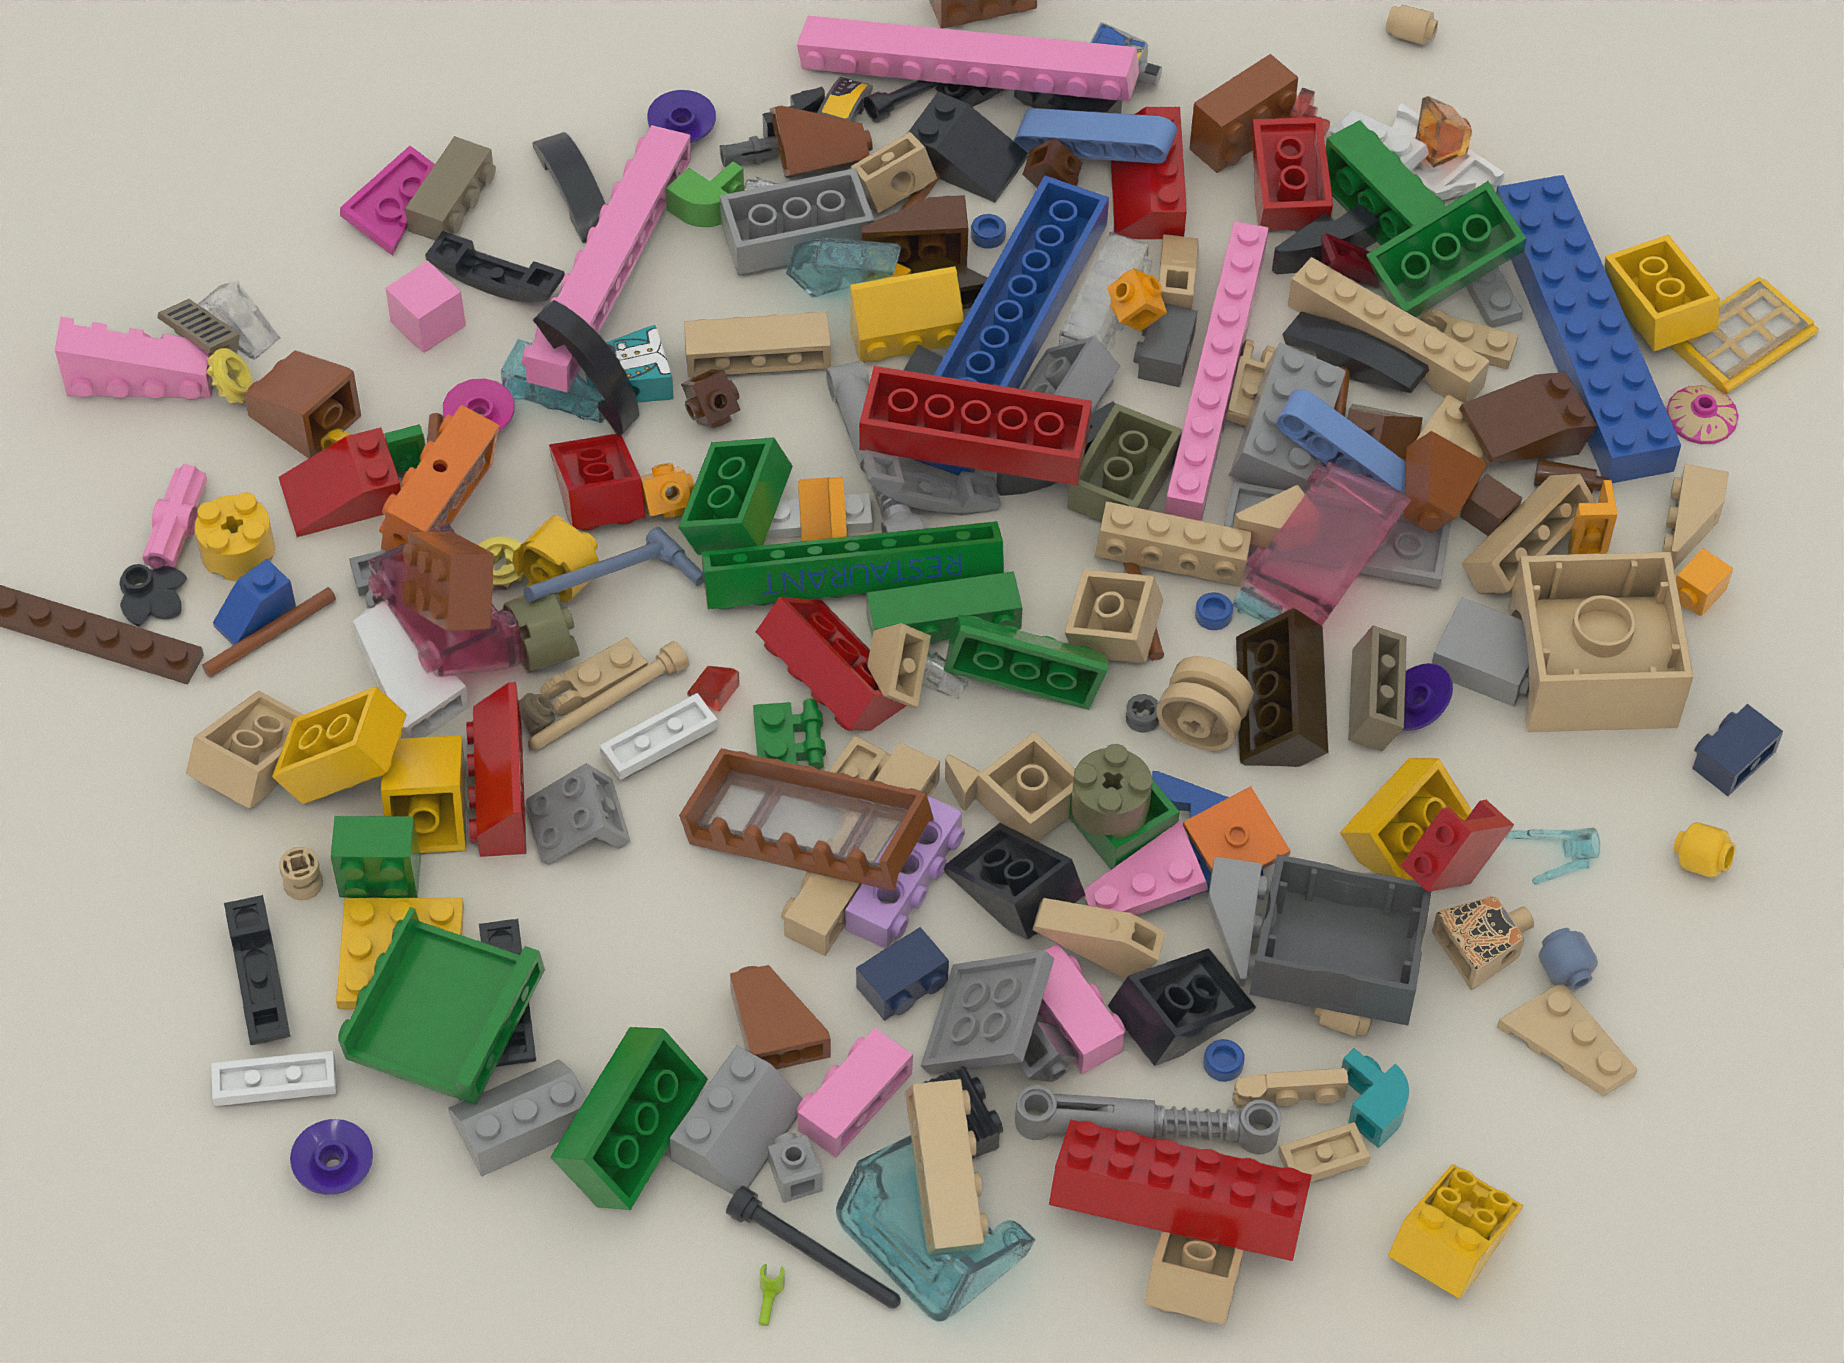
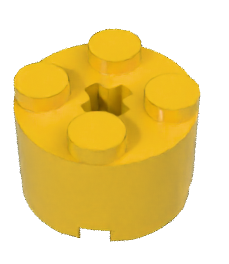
M243 492L238 495H226L199 506L197 510L198 516L195 521V534L202 562L209 572L214 574V571L224 575L226 580L237 581L264 560H269L270 557L273 558L275 543L269 515L265 507L256 500L253 494Z
M553 515L543 522L514 551L512 557L513 566L518 576L524 572V575L530 581L526 585L528 587L599 562L595 552L598 549V543L589 533H581L566 523L561 517ZM590 581L558 592L561 603L563 601H566V604L570 602Z

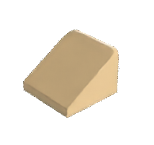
M948 754L945 758V781L962 810L966 811L976 799L977 775L980 771Z

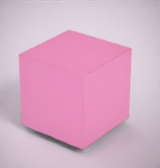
M426 261L385 288L391 323L423 353L466 326L461 291L429 261Z

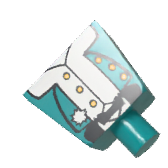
M656 325L606 342L624 368L634 390L637 403L674 399L672 374ZM586 375L589 389L596 388Z

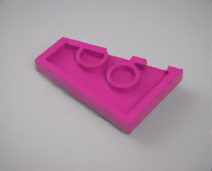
M408 146L340 207V216L393 256L408 227L405 208L435 164L412 146Z

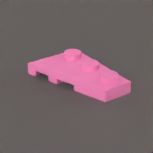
M1180 820L1084 889L1086 894L1084 897L1088 906L1139 915L1206 891L1208 887Z

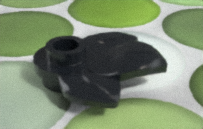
M142 564L129 566L124 570L119 582L121 592L124 595L120 603L123 615L130 623L136 626H141L150 615L158 619H172L179 616L182 611V603L175 590L185 583L187 576L171 566H162L153 570Z

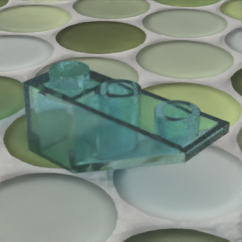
M821 237L795 245L786 274L813 298L849 288L852 284L892 276L896 268L901 246L894 243Z
M521 339L516 341L500 370L502 385L509 390L513 398L535 402L551 410L557 409L567 412L583 420L604 422V416L597 408L603 401L602 396L578 374L568 393L527 382L526 366L522 365V356L525 347L532 345V343Z

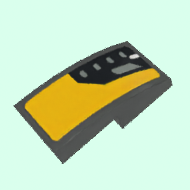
M840 77L827 93L817 114L854 122L857 114H862L865 108L864 98L871 95L873 85Z

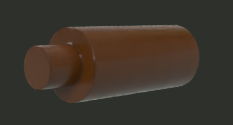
M1538 459L1534 485L1540 486L1550 475L1580 474L1592 494L1593 490L1601 491L1603 480H1609V478L1596 476L1597 469Z

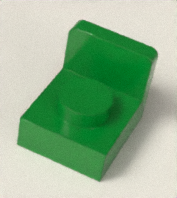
M420 424L384 433L397 474L408 471L410 467L416 469L421 462L420 455L426 445Z

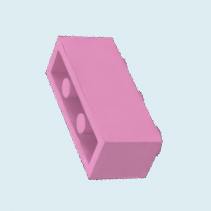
M1056 944L1045 950L1054 958V962L1038 1014L1044 1023L1057 1025L1078 1056L1073 1063L1083 1074L1122 1052L1125 1027L1118 1015L1115 1013L1110 1014L1104 1006L1103 997L1096 985L1093 983L1088 984L1082 976L1081 967L1077 959L1072 954L1067 955L1060 944Z
M876 1028L866 1038H858L852 1045L848 1058L840 1066L834 1065L825 1075L823 1085L815 1094L808 1093L800 1102L797 1108L798 1131L807 1135L810 1140L837 1158L912 1075L913 1054Z

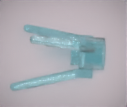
M1594 827L1575 830H1510L1505 837L1561 840L1563 855L1566 858L1571 857L1573 861L1532 879L1534 884L1551 880L1575 869L1589 868V859L1598 858L1600 854V840Z

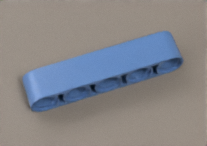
M1031 108L1026 110L1014 142L1028 152V154L1030 149L1056 138L1077 158L1162 163L1166 160L1177 133V127L1169 119L1160 116Z
M1303 389L1293 391L1277 419L1279 430L1385 509L1404 512L1406 462L1313 393Z

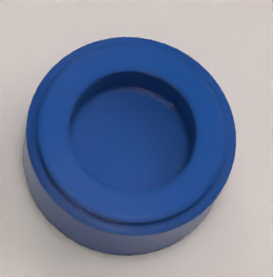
M983 214L976 217L971 225L972 241L977 246L987 249L1000 246L1006 238L1005 222L994 214Z
M1211 592L1202 595L1198 599L1195 618L1199 625L1208 630H1221L1230 624L1233 604L1227 596Z
M1216 1040L1205 1050L1204 1069L1215 1080L1231 1081L1237 1078L1243 1070L1244 1052L1237 1043L1231 1040Z

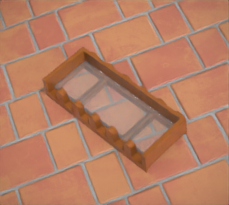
M723 748L719 750L679 814L687 839L691 845L894 892L900 871L929 821L933 822L934 820L927 794L917 789H906L888 785L881 781L860 779L844 773L828 772L812 766L796 765L776 758L769 759L750 755L743 751L737 752Z

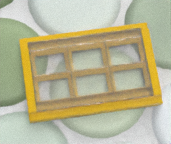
M1757 277L1720 302L1718 330L1674 344L1671 348L1714 387L1728 394L1817 334L1819 328L1814 325V321L1766 279L1762 280L1760 277Z

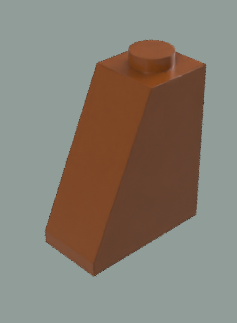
M782 105L769 109L784 177L862 160L869 156V151L873 150L869 130L864 131L862 123Z
M1433 431L1406 447L1404 519L1432 533L1457 518L1485 470L1486 461Z
M769 965L761 967L747 966L741 968L738 972L730 973L731 996L746 1051L767 1061L776 1070L831 1057L829 1031Z

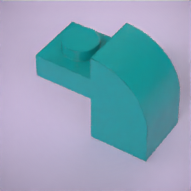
M1353 1048L1343 1058L1341 1068L1347 1070L1348 1085L1361 1096L1352 1103L1348 1123L1355 1122L1359 1132L1377 1148H1380L1402 1124L1409 1097L1408 1081L1396 1063L1384 1073L1373 1058L1363 1056Z

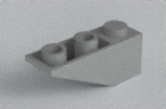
M1214 857L1207 904L1236 982L1239 986L1244 987L1247 976H1253L1257 953L1250 952L1252 937H1260L1263 916L1255 914L1257 899H1265L1268 876L1260 875L1262 863Z

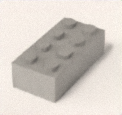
M856 168L720 196L721 225L738 275L862 250L861 228L874 222Z
M1279 343L1264 370L1229 476L1248 484L1280 490H1287L1298 485L1304 491L1311 480L1317 458L1283 434L1277 426V419L1290 394L1298 389L1313 393L1334 409L1346 370Z

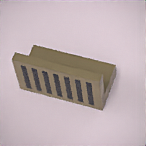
M191 299L184 300L158 312L157 318L174 329L176 334L187 338L208 354L220 348L230 349L237 354L240 333Z

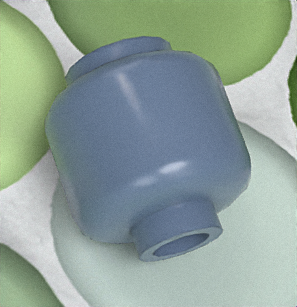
M1562 928L1552 932L1543 939V947L1538 956L1554 985L1564 984L1565 986H1570L1571 989H1578L1592 980L1591 974L1596 969L1598 960L1583 933L1570 931L1569 928Z

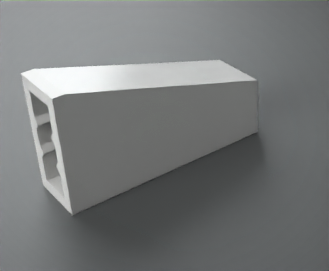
M384 601L373 608L364 610L358 618L353 620L357 643L377 687L407 714L401 730V738L427 737L469 708L466 686Z

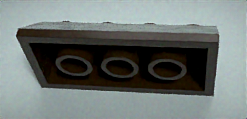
M1293 607L1236 636L1237 671L1249 681L1254 692L1252 704L1246 716L1241 720L1239 729L1240 763L1245 766L1299 767L1329 753L1323 626Z

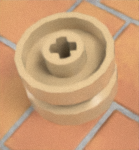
M1187 657L1176 665L1170 678L1169 687L1164 690L1157 704L1156 715L1166 731L1184 744L1201 750H1222L1228 748L1234 742L1240 729L1241 720L1246 716L1252 704L1254 692L1249 681L1228 664L1211 657Z

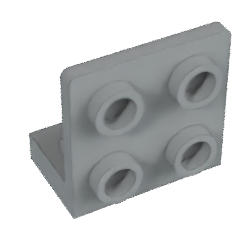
M587 763L526 799V806L540 858L546 864H551L594 837L609 843L617 849L630 842L613 779Z

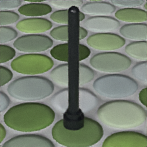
M916 80L889 94L877 91L864 98L866 113L874 122L883 120L890 116L894 106L938 86L941 82Z
M743 1185L731 1198L726 1208V1214L739 1222L745 1220L748 1223L756 1222L888 1308L894 1309L900 1305L901 1298L898 1293L763 1208V1202L758 1200V1194Z

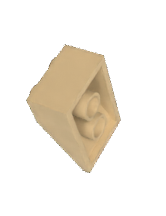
M258 690L194 737L186 774L203 785L231 798L234 802L249 809L252 808L277 786L278 782L272 778L273 772L293 719L303 714Z
M1162 1231L1151 1266L1144 1305L1156 1307L1164 1312H1175L1195 1317L1204 1322L1226 1325L1245 1250Z

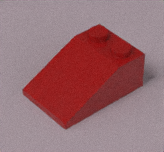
M1322 117L1253 119L1254 190L1258 226L1268 227V230L1302 229L1324 213L1331 217L1333 200Z
M382 427L345 436L279 476V482L297 537L384 515L382 509L391 494L398 495L401 490L400 481Z
M610 434L549 444L563 504L571 526L583 531H590L601 525L612 523L626 525L634 522L636 519L645 518L642 480L622 435Z

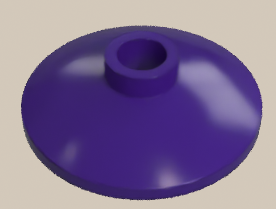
M674 90L660 95L652 102L648 109L647 121L649 128L653 125L689 134L690 143H693L711 132L716 122V111L712 102L704 95L691 90Z
M1427 663L1406 670L1404 728L1402 730L1413 731L1430 725L1442 715L1449 705L1453 694V682L1448 672L1441 666Z
M341 1119L323 1120L306 1128L295 1140L290 1154L291 1168L297 1181L306 1189L323 1195H335L353 1189L367 1176L373 1162V1149L367 1134L356 1124ZM331 1160L340 1161V1163L336 1166H326L327 1163Z

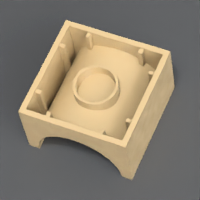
M1671 552L1520 556L1508 610L1510 616L1523 620L1526 633L1529 663V694L1525 718L1527 732L1678 728L1694 677Z

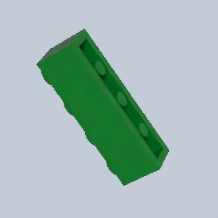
M1014 571L866 593V615L871 638L873 637L874 630L902 623L930 635L929 644L949 640L959 614L976 616L984 621L1002 626H1013L1018 629L1022 627L1023 607Z

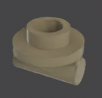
M527 693L519 700L521 718L531 736L545 729V726L550 725L554 721L553 705L545 696Z

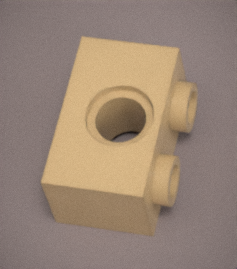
M911 132L851 166L852 169L856 168L867 202L878 213L893 207L897 202L914 192L924 189L928 184L938 179L925 147Z

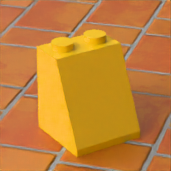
M462 735L399 739L391 759V767L382 776L381 781L384 816L414 817L420 853L466 851L465 762Z

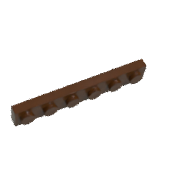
M0 585V627L187 685L204 656L201 646Z

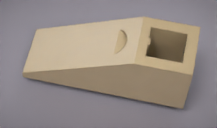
M1163 235L1158 281L1162 287L1161 296L1164 304L1192 309L1198 238Z
M1685 464L1681 478L1674 477L1670 498L1677 501L1676 506L1669 507L1666 527L1672 528L1671 535H1665L1662 552H1671L1674 569L1718 523L1725 502L1729 472Z
M1043 898L1040 902L1033 930L1125 980L1128 975L1151 968L1159 960L1165 936L1164 930L1132 913Z

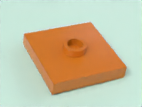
M1251 786L1183 822L1185 831L1211 873L1214 857L1262 863L1261 870L1276 862L1277 854L1283 856L1290 855L1289 847Z

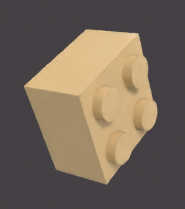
M1083 569L1064 632L1068 643L1076 646H1087L1094 651L1105 653L1107 660L1146 664L1163 604V597L1155 576Z
M1034 731L977 775L976 800L1002 824L1039 841L1069 818L1075 768Z

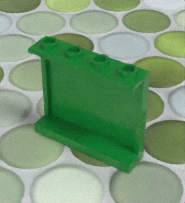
M410 907L404 919H400L396 923L392 932V941L386 953H381L377 958L374 975L368 986H363L356 1001V1009L350 1020L346 1019L341 1025L338 1041L345 1059L477 1105L545 971L540 951L525 946L521 954L518 955L420 922L416 910Z

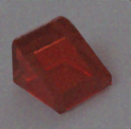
M707 666L688 690L687 695L690 697L698 693L707 706L720 711L740 685L739 671L733 668Z

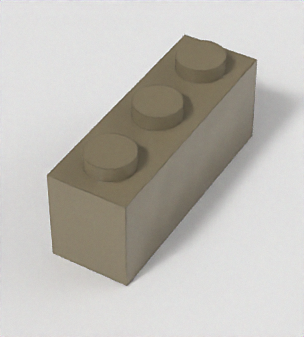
M454 136L405 208L408 231L436 241L442 231L451 234L457 233L462 226L466 213L470 208L473 209L476 206L485 185H489L494 179L496 166L493 165L492 150Z
M1372 625L1352 649L1349 741L1383 751L1404 728L1407 636Z

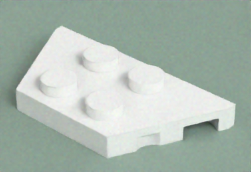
M1403 103L1399 105L1392 128L1427 145L1429 155L1411 172L1417 174L1423 181V184L1435 196L1446 200L1467 194L1489 181L1492 187L1503 182L1505 172Z

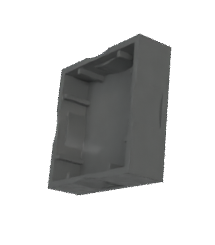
M1277 854L1249 995L1409 1026L1432 891L1427 892L1414 880L1382 874L1353 872L1330 864Z

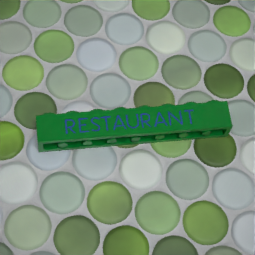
M998 521L701 552L707 609L718 608L727 610L735 606H765L776 602L779 597L800 599L840 598L851 594L1004 573L1003 539Z

